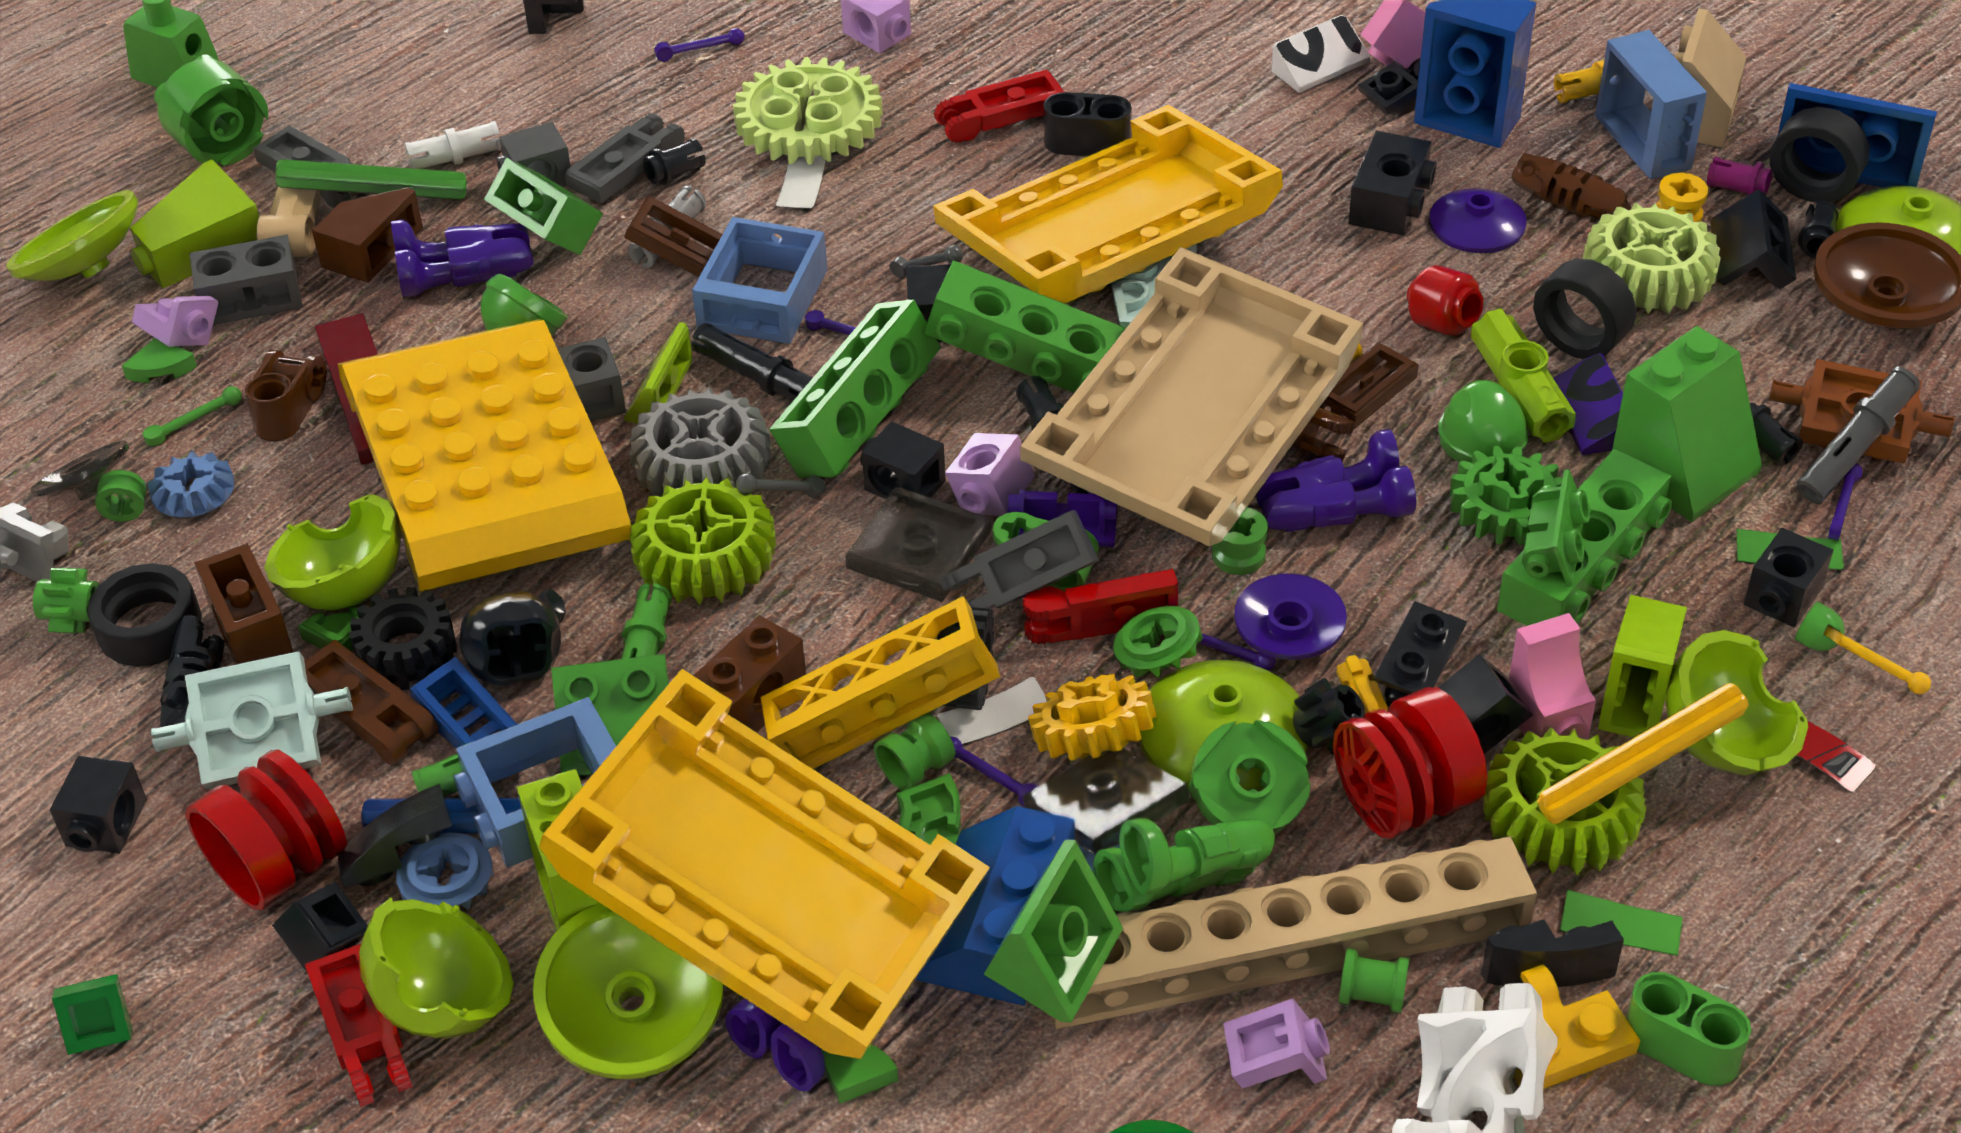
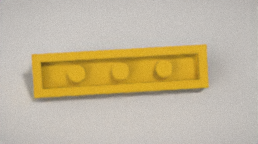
M962 596L762 696L761 703L768 741L810 768L815 769L999 678L1000 673L997 663L978 634L972 609L965 597ZM959 622L960 630L940 640L935 639L941 630ZM906 650L899 660L889 665H884L890 655ZM850 675H855L849 685L837 691H832L840 680ZM800 700H804L797 711L781 718L780 710Z

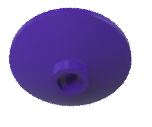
M1468 188L1447 193L1439 198L1431 208L1429 223L1436 237L1450 247L1471 253H1493L1515 245L1522 238L1526 229V215L1517 202L1504 194L1488 189Z
M1286 573L1266 576L1246 587L1237 599L1234 620L1240 636L1255 650L1279 659L1299 660L1318 656L1336 645L1344 634L1347 613L1340 596L1327 584L1309 576Z

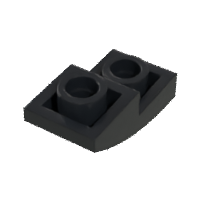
M1420 60L1410 65L1408 69H1403L1394 61L1358 84L1359 92L1385 114H1398L1415 110Z
M440 784L418 792L397 803L371 821L349 841L345 851L338 855L340 878L344 888L356 884L371 886L386 880L392 875L394 870L403 868L399 845L406 842L412 845L426 843L439 836L442 829L452 826L448 805Z
M1544 919L1524 926H1507L1495 935L1487 937L1481 975L1487 984L1505 986V984L1524 983L1520 977L1521 972L1544 964L1551 972L1557 987L1600 981L1616 976L1624 938L1612 920L1592 927H1575L1558 938H1555Z

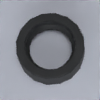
M1814 107L1801 110L1788 119L1770 149L1769 165L1777 182L1788 193L1810 202L1818 200L1832 202L1851 192L1869 162L1870 145L1864 130L1853 118L1836 109ZM1814 137L1832 144L1842 154L1846 168L1843 172L1832 174L1818 172L1810 168L1797 156L1793 146L1794 141L1797 138Z
M1575 258L1560 265L1535 292L1533 303L1537 324L1546 338L1562 352L1580 359H1586L1598 353H1602L1603 356L1607 355L1633 328L1637 312L1633 294L1624 280L1608 266L1592 259ZM1564 290L1575 291L1592 302L1601 314L1605 328H1596L1578 317L1568 304Z
M156 563L133 565L113 573L97 586L89 599L88 618L104 654L119 664L136 667L160 664L169 660L175 631L184 615L189 616L191 614L200 620L202 619V613L193 586L187 576L172 566ZM152 602L175 604L172 611L162 619L149 625L133 628L116 626L119 618L129 610L142 604Z

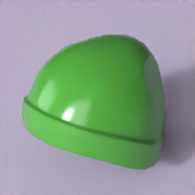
M496 274L485 284L486 289L482 295L480 309L486 330L540 319L545 321L551 336H554L568 319V316L559 307L545 298L530 292L508 276Z
M1489 380L1473 381L1457 391L1450 399V403L1446 406L1438 422L1440 445L1448 456L1458 462L1462 460L1472 463L1473 452L1477 450L1487 457L1492 456L1493 446H1499L1504 454H1512L1515 447H1521L1523 452L1528 443V431L1522 408L1502 386Z

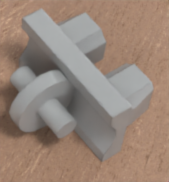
M14 502L2 508L0 507V570L7 567L36 582L40 579H51L50 569L54 568L53 561L68 553L67 527L53 520L41 526L33 523L32 516L27 508Z

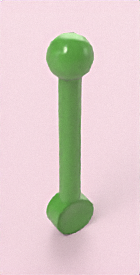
M229 386L224 389L222 396L163 426L151 425L143 431L146 444L158 446L165 441L166 435L225 405H237L242 399V392L237 387Z

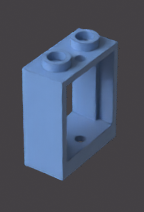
M1650 30L1607 40L1595 117L1650 180L1692 169L1707 91ZM1645 90L1654 98L1652 111L1643 103Z
M732 217L692 289L697 328L703 323H710L725 333L791 344L828 270L824 232ZM774 234H779L782 239L775 237ZM744 264L796 272L786 292L733 284Z
M589 697L456 748L462 772L453 775L459 796L465 808L476 805L480 814L474 816V822L486 850L497 847L507 868L533 857L522 809L506 814L491 783L576 749L581 753L593 775L615 749L616 745Z

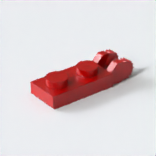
M1046 69L965 91V94L940 101L933 114L936 121L941 126L944 125V131L951 142L961 143L963 140H973L981 130L998 129L1030 118L1043 117L1045 100L1053 94L1065 91L1051 72Z
M1174 569L1067 588L1065 591L1048 586L1025 594L1023 613H1026V617H1030L1026 618L1027 622H1024L1025 636L1032 643L1035 642L1037 645L1043 643L1045 645L1046 642L1055 643L1118 633L1130 619L1146 610L1161 606H1178V580Z
M361 944L306 963L305 967L341 1069H347L359 1105L363 1107L374 1102L372 1097L374 1090L369 1075L363 1071L361 1065L363 1062L385 1054L388 1062L386 1067L392 1085L397 1087L398 1092L410 1089L413 1086L400 1052V1048H403L398 1030L395 1025L377 1010L361 979L359 958Z

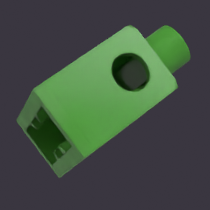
M142 0L143 7L126 19L123 25L131 78L158 88L161 84L166 83L175 71L201 55H209L219 60L202 18L198 14L172 6L171 0Z

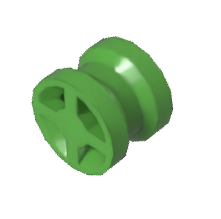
M1246 507L1222 542L1213 545L1212 559L1215 565L1222 571L1235 575H1245L1261 568L1265 562L1266 545L1264 542L1267 539L1268 525L1261 513Z

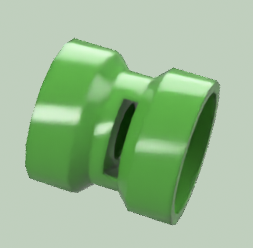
M929 713L906 723L905 731L901 734L890 733L874 744L875 757L881 770L888 780L902 791L914 787L923 781L924 773L929 769L939 770L955 759L956 753L954 744L944 726Z

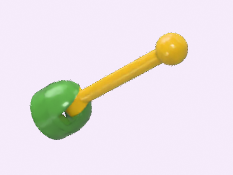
M1818 601L1810 609L1796 633L1795 641L1816 651H1828L1837 645L1847 649L1906 682L1909 690L1914 694H1924L1931 687V679L1926 673H1912L1845 636V626L1841 616Z

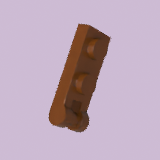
M333 640L304 661L308 685L314 694L348 687L353 711H344L332 715L373 746L378 755L390 766H394L408 755L407 748L415 742L425 743L439 732V727L434 717L423 706L337 640ZM396 719L403 723L395 730L388 727Z

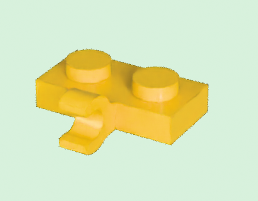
M1544 964L1521 972L1520 977L1522 981L1531 984L1541 997L1543 1018L1557 1036V1048L1546 1069L1543 1089L1637 1053L1640 1039L1608 990L1563 1006L1556 982ZM1517 1068L1513 1078L1520 1087L1523 1074Z

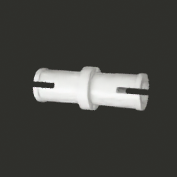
M495 121L455 132L454 128L444 130V135L404 143L406 154L409 156L426 152L424 156L408 159L410 168L423 169L450 161L454 165L462 164L463 158L502 150L498 137L481 141V138L500 134Z

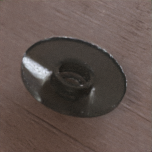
M118 441L87 453L45 476L34 484L30 491L34 497H52L75 492L80 501L88 499L97 494L99 479L105 473L110 472L122 460L129 449V445L126 441Z

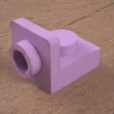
M211 296L175 297L174 299L162 298L158 300V303L136 304L132 323L168 347L208 345L218 301Z
M1293 998L1223 1023L1232 1077L1242 1089L1298 1069H1302L1314 1084L1327 1080L1323 1056L1330 1053V1046L1325 1030L1317 1018L1309 1019Z

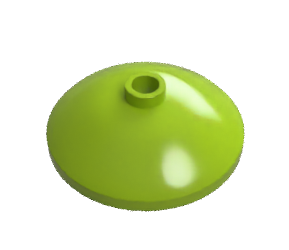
M1913 186L1876 188L1854 197L1839 212L1835 227L1836 232L1849 226L1864 223L1900 224L1923 230L1940 238L1961 255V204L1936 191Z
M125 190L108 195L75 211L37 235L18 250L7 262V270L12 277L27 281H56L80 272L85 278L97 274L110 264L107 256L125 239L137 214L139 200L133 191Z
M1233 660L1202 661L1172 671L1161 678L1150 689L1157 717L1152 719L1154 726L1152 729L1140 731L1142 739L1139 740L1141 750L1157 773L1184 790L1189 791L1193 761L1202 743L1214 730L1227 723L1236 721L1235 725L1243 722L1254 724L1255 720L1271 722L1289 732L1299 742L1306 754L1308 746L1299 738L1293 724L1294 713L1299 710L1294 704V700L1300 696L1282 678L1266 669ZM1239 767L1236 770V774L1241 779L1239 785L1247 791L1255 789L1258 792L1265 789L1259 782L1263 774L1260 769L1253 767L1252 770L1246 772Z
M601 903L580 911L555 932L539 958L533 983L536 1015L543 1033L553 1048L564 1059L581 1070L612 1079L648 1077L666 1071L688 1058L700 1047L713 1029L718 1019L724 996V984ZM631 996H637L644 1000L643 1004L636 1010H626L622 1007V1003Z

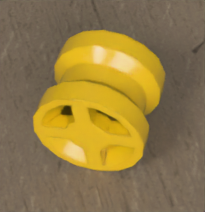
M1682 172L1669 174L1660 181L1658 191L1660 200L1656 205L1658 208L1666 210L1674 206L1676 213L1681 215L1693 213V221L1702 222L1704 212L1702 205L1706 202L1708 186L1705 181L1693 174Z

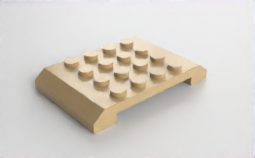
M1180 247L1155 278V293L1059 413L1056 415L1048 411L1020 445V460L1207 546L1222 542L1223 538L1236 523L1348 369L1362 338L1363 323Z

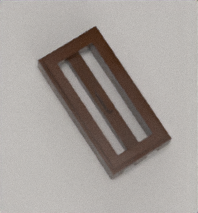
M647 195L628 226L624 238L700 277L713 251L690 240V237L715 249L723 234ZM649 215V216H651V217H653V218H655V219H657V220L663 222L664 224H666V225L672 227L673 229L671 230V229L665 227L664 225H662V224H660V223H658V222H656V221H654V220L648 218L647 216Z
M1377 342L1349 365L1320 408L1325 409L1329 406L1331 408L1330 412L1346 416L1347 419L1356 422L1355 429L1417 378L1419 364ZM1384 360L1387 361L1383 366H1381V367H1380L1378 370H1376L1375 372H1374V371H1371V370L1374 369L1377 365H1379L1382 361H1384ZM1360 380V384L1343 398L1341 397L1345 391Z

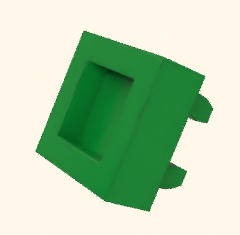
M118 974L54 989L52 1001L68 1055L132 1039L133 1028Z

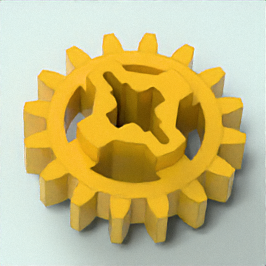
M1115 674L1100 675L1095 679L1092 676L1086 677L1083 682L1069 681L1056 690L1057 693L1048 692L1045 694V703L1034 704L1032 706L1034 714L1028 716L1033 738L1039 752L1049 751L1050 758L1054 759L1068 753L1069 760H1076L1078 758L1084 759L1089 755L1092 758H1098L1103 751L1118 752L1123 750L1122 748L1129 743L1128 741L1141 740L1140 731L1152 729L1154 727L1152 719L1156 718L1157 714L1151 690L1148 691L1145 681L1135 683L1134 676L1131 675L1116 681Z

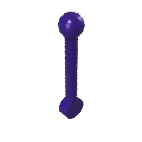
M733 28L725 35L672 46L667 42H661L655 46L654 53L659 61L666 62L672 58L673 54L725 43L740 45L744 41L745 35L741 29Z
M819 310L809 311L805 315L806 327L810 330L826 328L850 335L856 328L824 318V313Z
M1858 463L1843 478L1844 481L1834 517L1832 518L1828 539L1839 541L1854 483L1863 475L1862 467Z
M1203 633V639L1198 643L1253 662L1255 666L1268 671L1272 670L1276 664L1275 657L1255 652Z
M950 736L956 752L955 758H959L1017 794L1021 806L1032 809L1040 805L1042 790L1038 785L1033 783L1022 785L964 749L962 741L957 737Z

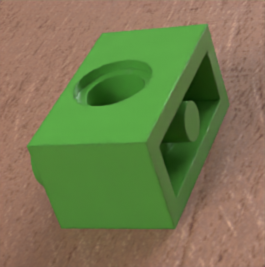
M509 158L505 159L484 198L485 201L540 237L581 255L603 215L601 211L549 178Z

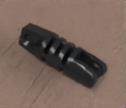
M191 614L189 616L184 615L175 631L160 698V727L185 722L189 704L185 675L213 670L221 666L225 641L219 635L213 634V636L209 635L202 642L204 624L200 619Z

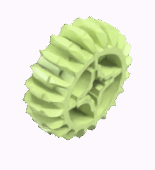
M1634 203L1631 210L1616 207L1613 215L1602 214L1599 223L1592 225L1591 232L1588 234L1583 259L1595 260L1608 266L1618 274L1633 294L1636 307L1644 308L1648 314L1652 309H1661L1666 314H1669L1673 306L1687 310L1691 302H1702L1704 294L1711 291L1712 284L1716 281L1720 264V248L1716 244V235L1707 232V223L1694 222L1693 213L1681 215L1676 213L1674 206L1666 210L1658 208L1655 203L1651 208H1643L1638 203Z

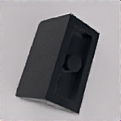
M1760 189L1711 219V232L1716 235V244L1720 248V264L1716 278L1723 285H1727L1755 267L1779 290L1796 280L1788 217Z

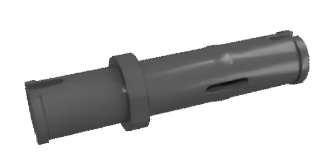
M1896 366L1869 398L1859 400L1853 409L1854 416L1796 482L1797 490L1803 497L1815 504H1822L1879 435H1886L1892 430L1896 424V415L1920 388V382L1913 373Z

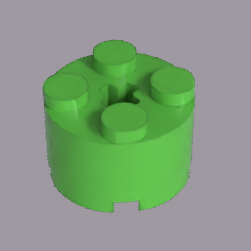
M201 55L194 61L185 64L175 71L166 83L161 84L154 94L155 103L158 105V117L163 129L200 163L213 159L222 166L232 165L253 152V148L259 145L264 134L260 130L264 118L268 120V106L264 97L232 67L220 60L214 59L212 56Z

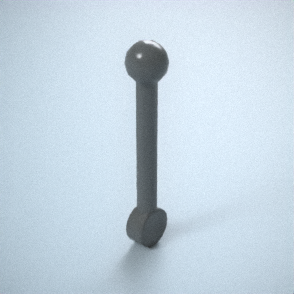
M950 245L944 252L911 260L898 256L890 263L889 267L896 277L903 278L906 275V267L928 266L946 261L951 264L953 260L961 262L963 250L957 245Z
M745 473L740 475L736 481L738 491L746 495L753 493L755 490L805 491L811 498H818L826 489L823 480L816 475H811L805 481L755 479L753 475Z

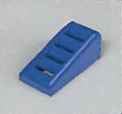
M456 657L410 688V697L434 717L439 727L438 733L455 748L492 735L497 730L502 731L518 725ZM457 692L460 697L445 708L440 704L447 697ZM469 704L475 708L457 722L453 718L455 714ZM483 717L489 721V723L470 736L465 731Z

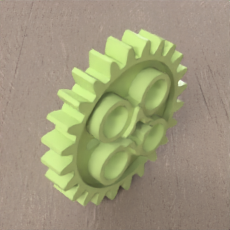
M804 57L801 65H795L788 59L785 61V68L779 69L772 64L769 65L768 75L755 72L753 74L754 82L742 83L743 92H736V103L733 104L737 135H743L744 145L754 144L756 154L770 150V159L773 161L782 155H788L789 164H793L798 157H805L807 164H812L815 156L820 155L824 160L830 162L832 159L831 153L838 152L845 157L849 156V145L862 149L864 147L863 138L873 139L875 137L874 128L881 127V116H883L882 96L879 95L878 84H872V76L870 74L860 76V67L858 66L846 71L845 61L842 60L834 66H828V60L825 57L818 64H811L810 59Z

